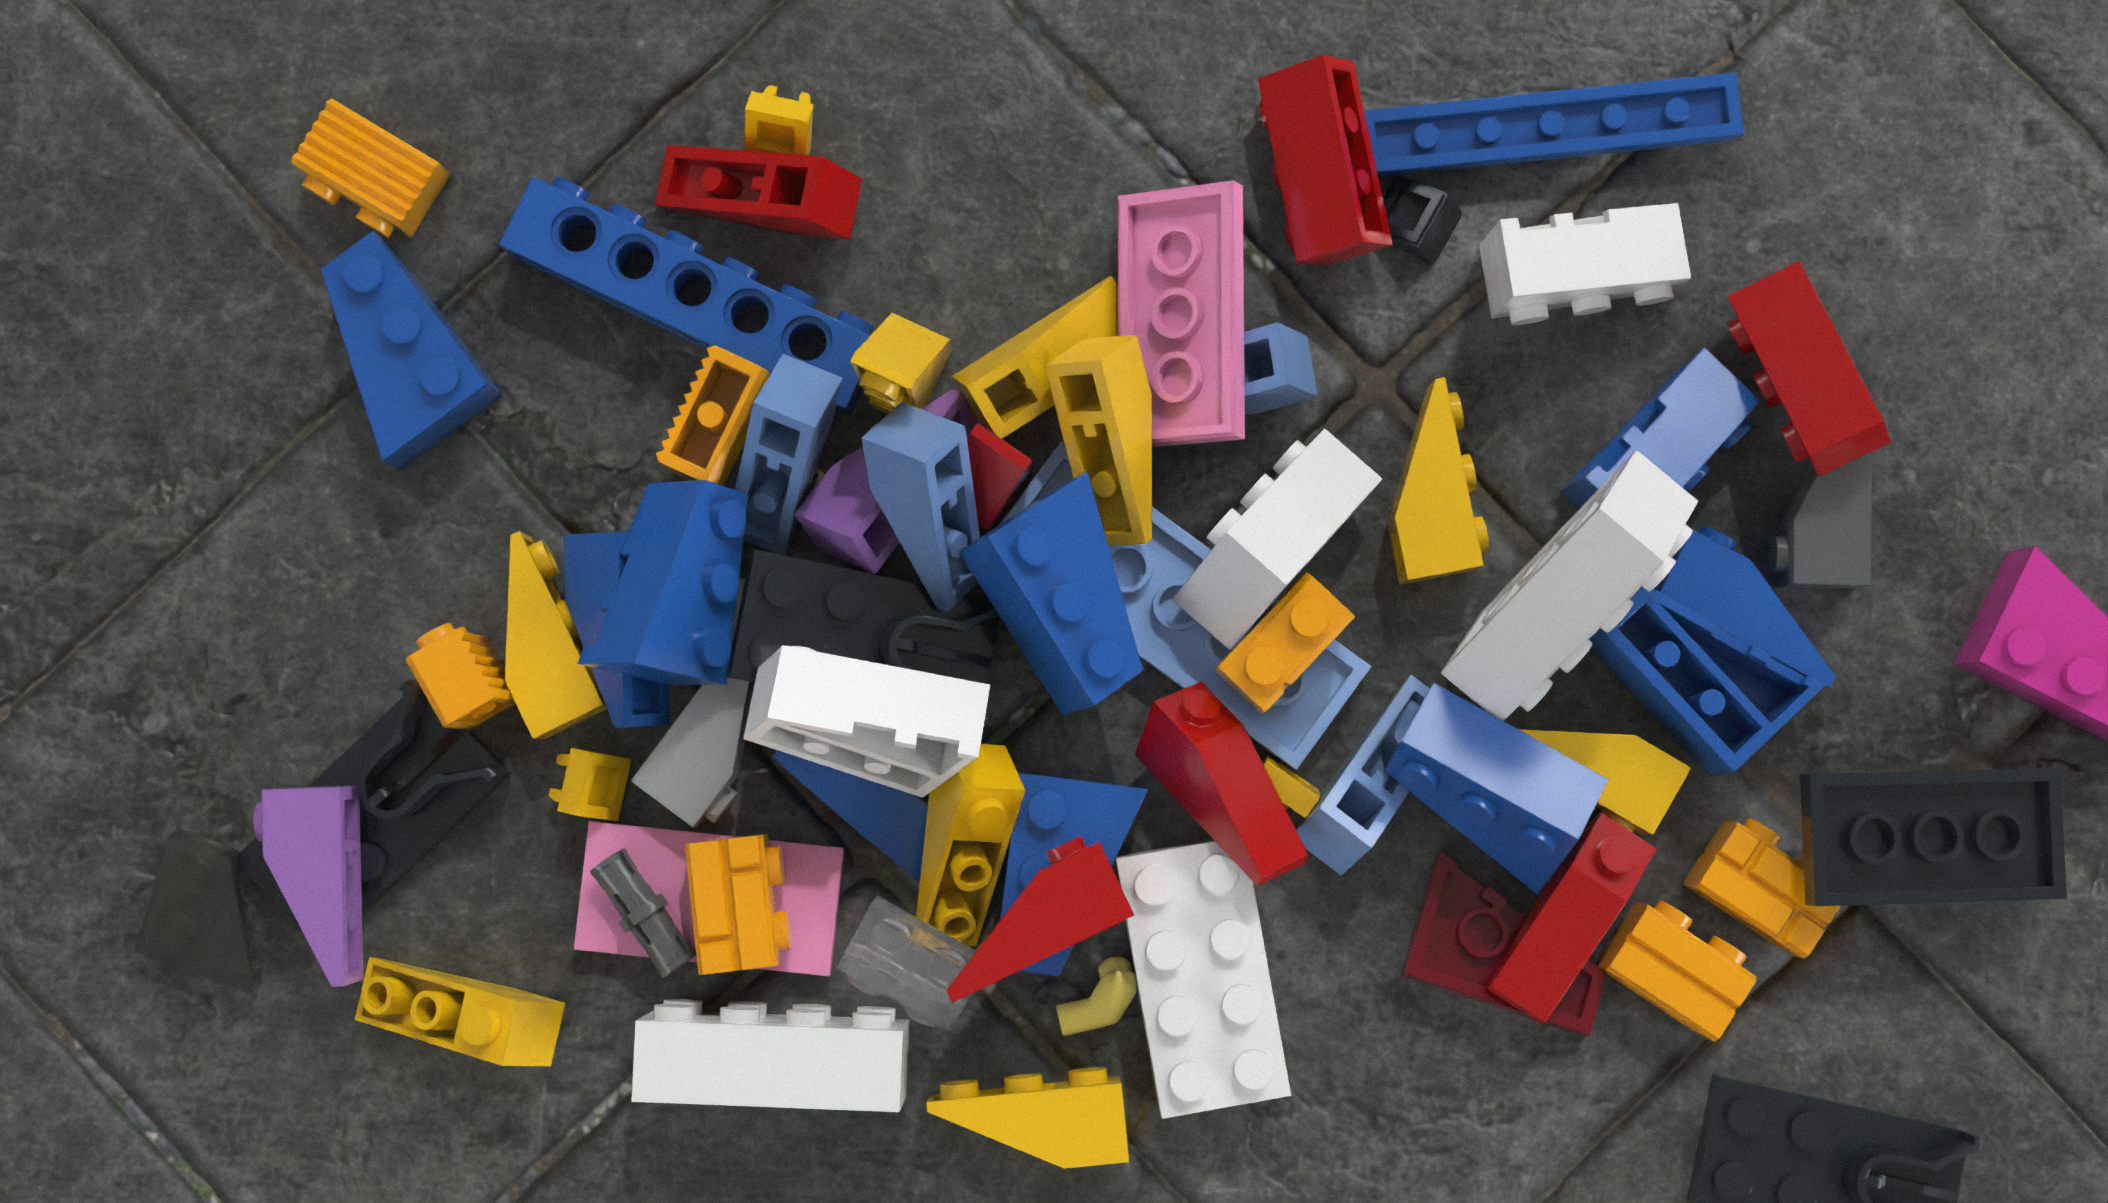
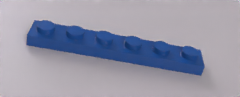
M1736 72L1364 111L1378 177L1735 141L1744 135Z

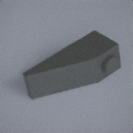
M1872 452L1818 477L1811 461L1809 462L1777 524V535H1772L1769 540L1767 552L1768 567L1771 573H1776V588L1854 590L1871 586Z

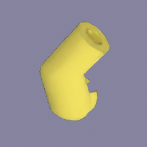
M1114 956L1105 959L1099 965L1100 981L1089 998L1056 1005L1063 1036L1110 1026L1121 1019L1138 989L1136 975L1132 972V965L1127 959Z

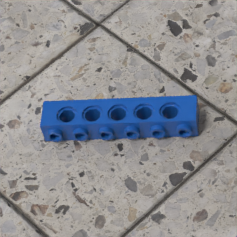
M532 176L499 243L512 258L705 349L714 345L763 367L768 370L769 374L772 373L782 354L798 359L793 354V346L801 334L809 331L821 333L827 340L826 348L822 355L814 360L800 361L843 378L836 411L849 417L851 416L863 389L859 385L860 382L850 361L854 352L872 334L874 326L844 311H840L837 319L832 318L814 309L817 303L814 297L790 285L783 284L780 292L757 282L760 273L738 260L726 257L723 265L700 255L704 248L701 244L678 232L669 230L666 238L656 235L643 228L647 221L645 218L621 205L612 203L609 211H606L586 202L590 193L566 179L555 176L550 185ZM581 225L596 227L595 241L588 249L581 252L568 250L567 240L573 229ZM640 251L653 254V267L646 276L639 279H630L624 276V264L629 256ZM694 278H703L710 281L711 293L704 303L697 306H686L681 303L680 292L685 283ZM750 305L764 306L769 310V318L763 329L750 334L743 333L737 329V317L745 307Z

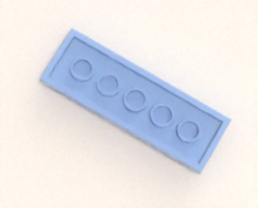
M1061 441L1000 524L1056 487L1073 479L1064 442ZM1152 507V540L1147 544L1108 546L1139 657L1183 689L1202 681L1242 722L1252 740L1293 770H1297L1371 666L1334 639L1295 682L1284 690L1280 698L1265 713L1259 714L1214 671L1215 667L1231 650L1226 648L1172 600L1211 552V549ZM1277 598V599L1270 605V607L1267 608V609L1262 613V615H1261V616L1256 620V622L1249 628V630H1248V631L1244 634V636L1237 642V644L1248 634V632L1264 617V615H1265L1280 599Z

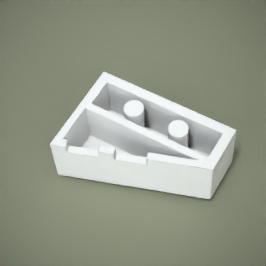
M1678 203L1608 209L1603 212V216L1573 220L1572 213L1554 214L1549 217L1550 224L1520 228L1518 218L1500 219L1479 245L1491 319L1510 316L1511 325H1524L1543 321L1549 318L1548 310L1572 306L1573 315L1598 313L1612 308L1610 300L1633 296L1637 306L1665 302L1674 298L1673 290H1677L1691 279Z
M1325 428L1307 447L1299 440L1293 443L1272 468L1280 475L1275 481L1265 473L1240 501L1248 509L1242 516L1232 508L1218 522L1206 537L1215 547L1172 599L1229 650L1237 644L1262 613L1270 607L1289 583L1312 560L1382 480L1377 473Z
M782 645L757 670L743 739L923 798L979 757L990 685L821 653L802 646L789 647Z

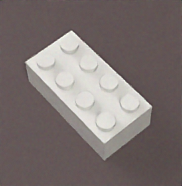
M1635 450L1481 611L1441 671V674L1486 712L1502 721L1519 705L1529 712L1550 689L1553 682L1549 678L1559 668L1568 673L1581 661L1593 644L1589 639L1599 628L1609 633L1617 626L1633 606L1634 602L1630 598L1641 586L1650 592L1670 572L1676 563V560L1672 557L1685 544L1693 532L1686 525V522L1696 507L1698 500L1638 450Z
M1214 839L1116 856L1115 865L1118 881L1135 915L1126 919L1125 922L1137 980L1157 1103L1162 1119L1291 1096L1253 881Z
M664 999L663 1004L654 1005L653 1011L635 1021L631 1102L900 1112L906 1099L910 1019H895L896 1008L861 1006L857 1007V1012L852 1013V1017L831 1016V1006L823 1004H793L792 1009L786 1010V1015L766 1014L767 1003L732 1001L728 1002V1007H721L720 1012L702 1011V1000Z

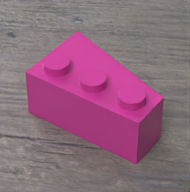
M2036 546L2007 552L1953 665L2108 742V617Z

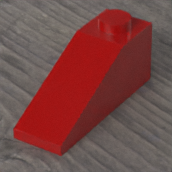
M667 145L654 206L665 210L794 235L850 240L862 178L822 156Z
M1202 681L1153 701L1134 754L1257 886L1305 864L1308 853L1242 722Z
M1603 813L1586 824L1577 843L1549 879L1487 989L1541 1025L1546 1023L1627 903L1657 848Z
M1082 835L1046 852L1051 864L1037 871L949 984L946 991L952 1003L1135 916L1099 841L1086 846Z

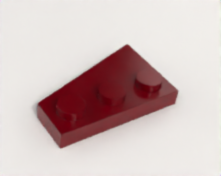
M1440 851L1434 859L1400 976L1532 1019L1487 989L1527 918L1507 904V899L1489 886L1484 887L1458 868V863ZM1588 959L1544 1024L1583 1037L1590 1035L1607 973Z

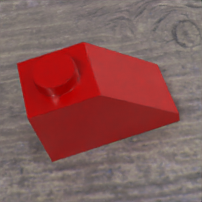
M977 423L969 434L967 443L979 530L986 534L997 527L1031 478L1032 460Z

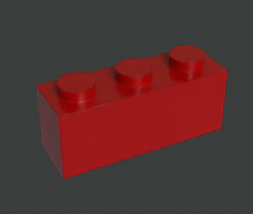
M1320 55L1258 78L1262 97L1259 104L1260 116L1270 135L1275 159L1272 164V174L1278 189L1282 192L1287 216L1285 236L1290 249L1295 254L1296 263L1328 266L1393 245L1354 61Z
M1800 261L1728 296L1737 317L1726 322L1742 356L1754 351L1764 370L1753 374V377L1769 409L1782 404L1791 423L1781 427L1780 430L1797 463L1809 458L1818 477L1892 443L1879 410Z

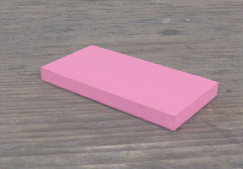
M1234 180L1118 196V336L1137 334L1152 395V447L1245 439L1243 185Z
M589 821L574 950L649 957L631 931L627 933L623 931L618 923L622 920V917L615 909L614 904L604 889L600 887L590 873V870L599 863L625 848L637 866L636 868L656 895L663 894L669 903L665 909L683 937L686 938L691 947L696 951L685 844L740 836ZM769 840V847L780 846L782 850L785 883L784 885H775L774 892L776 910H787L789 914L792 949L781 950L782 963L779 965L756 969L830 976L845 848ZM697 955L688 962H697Z

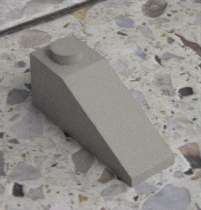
M727 678V685H702L632 778L631 782L691 827L702 826L706 819L716 824L738 795L730 787L740 773L745 739L743 738L755 683Z

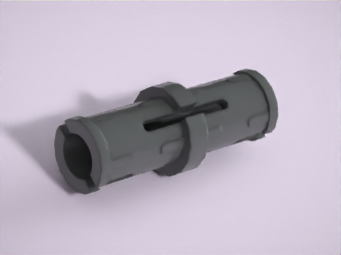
M623 848L590 870V873L600 887L604 889L614 904L615 909L622 917V920L618 923L625 933L629 931L633 933L663 979L694 958L696 951L691 947L686 938L683 937L665 909L669 903L663 894L656 895L636 868L637 866L628 855L627 850Z

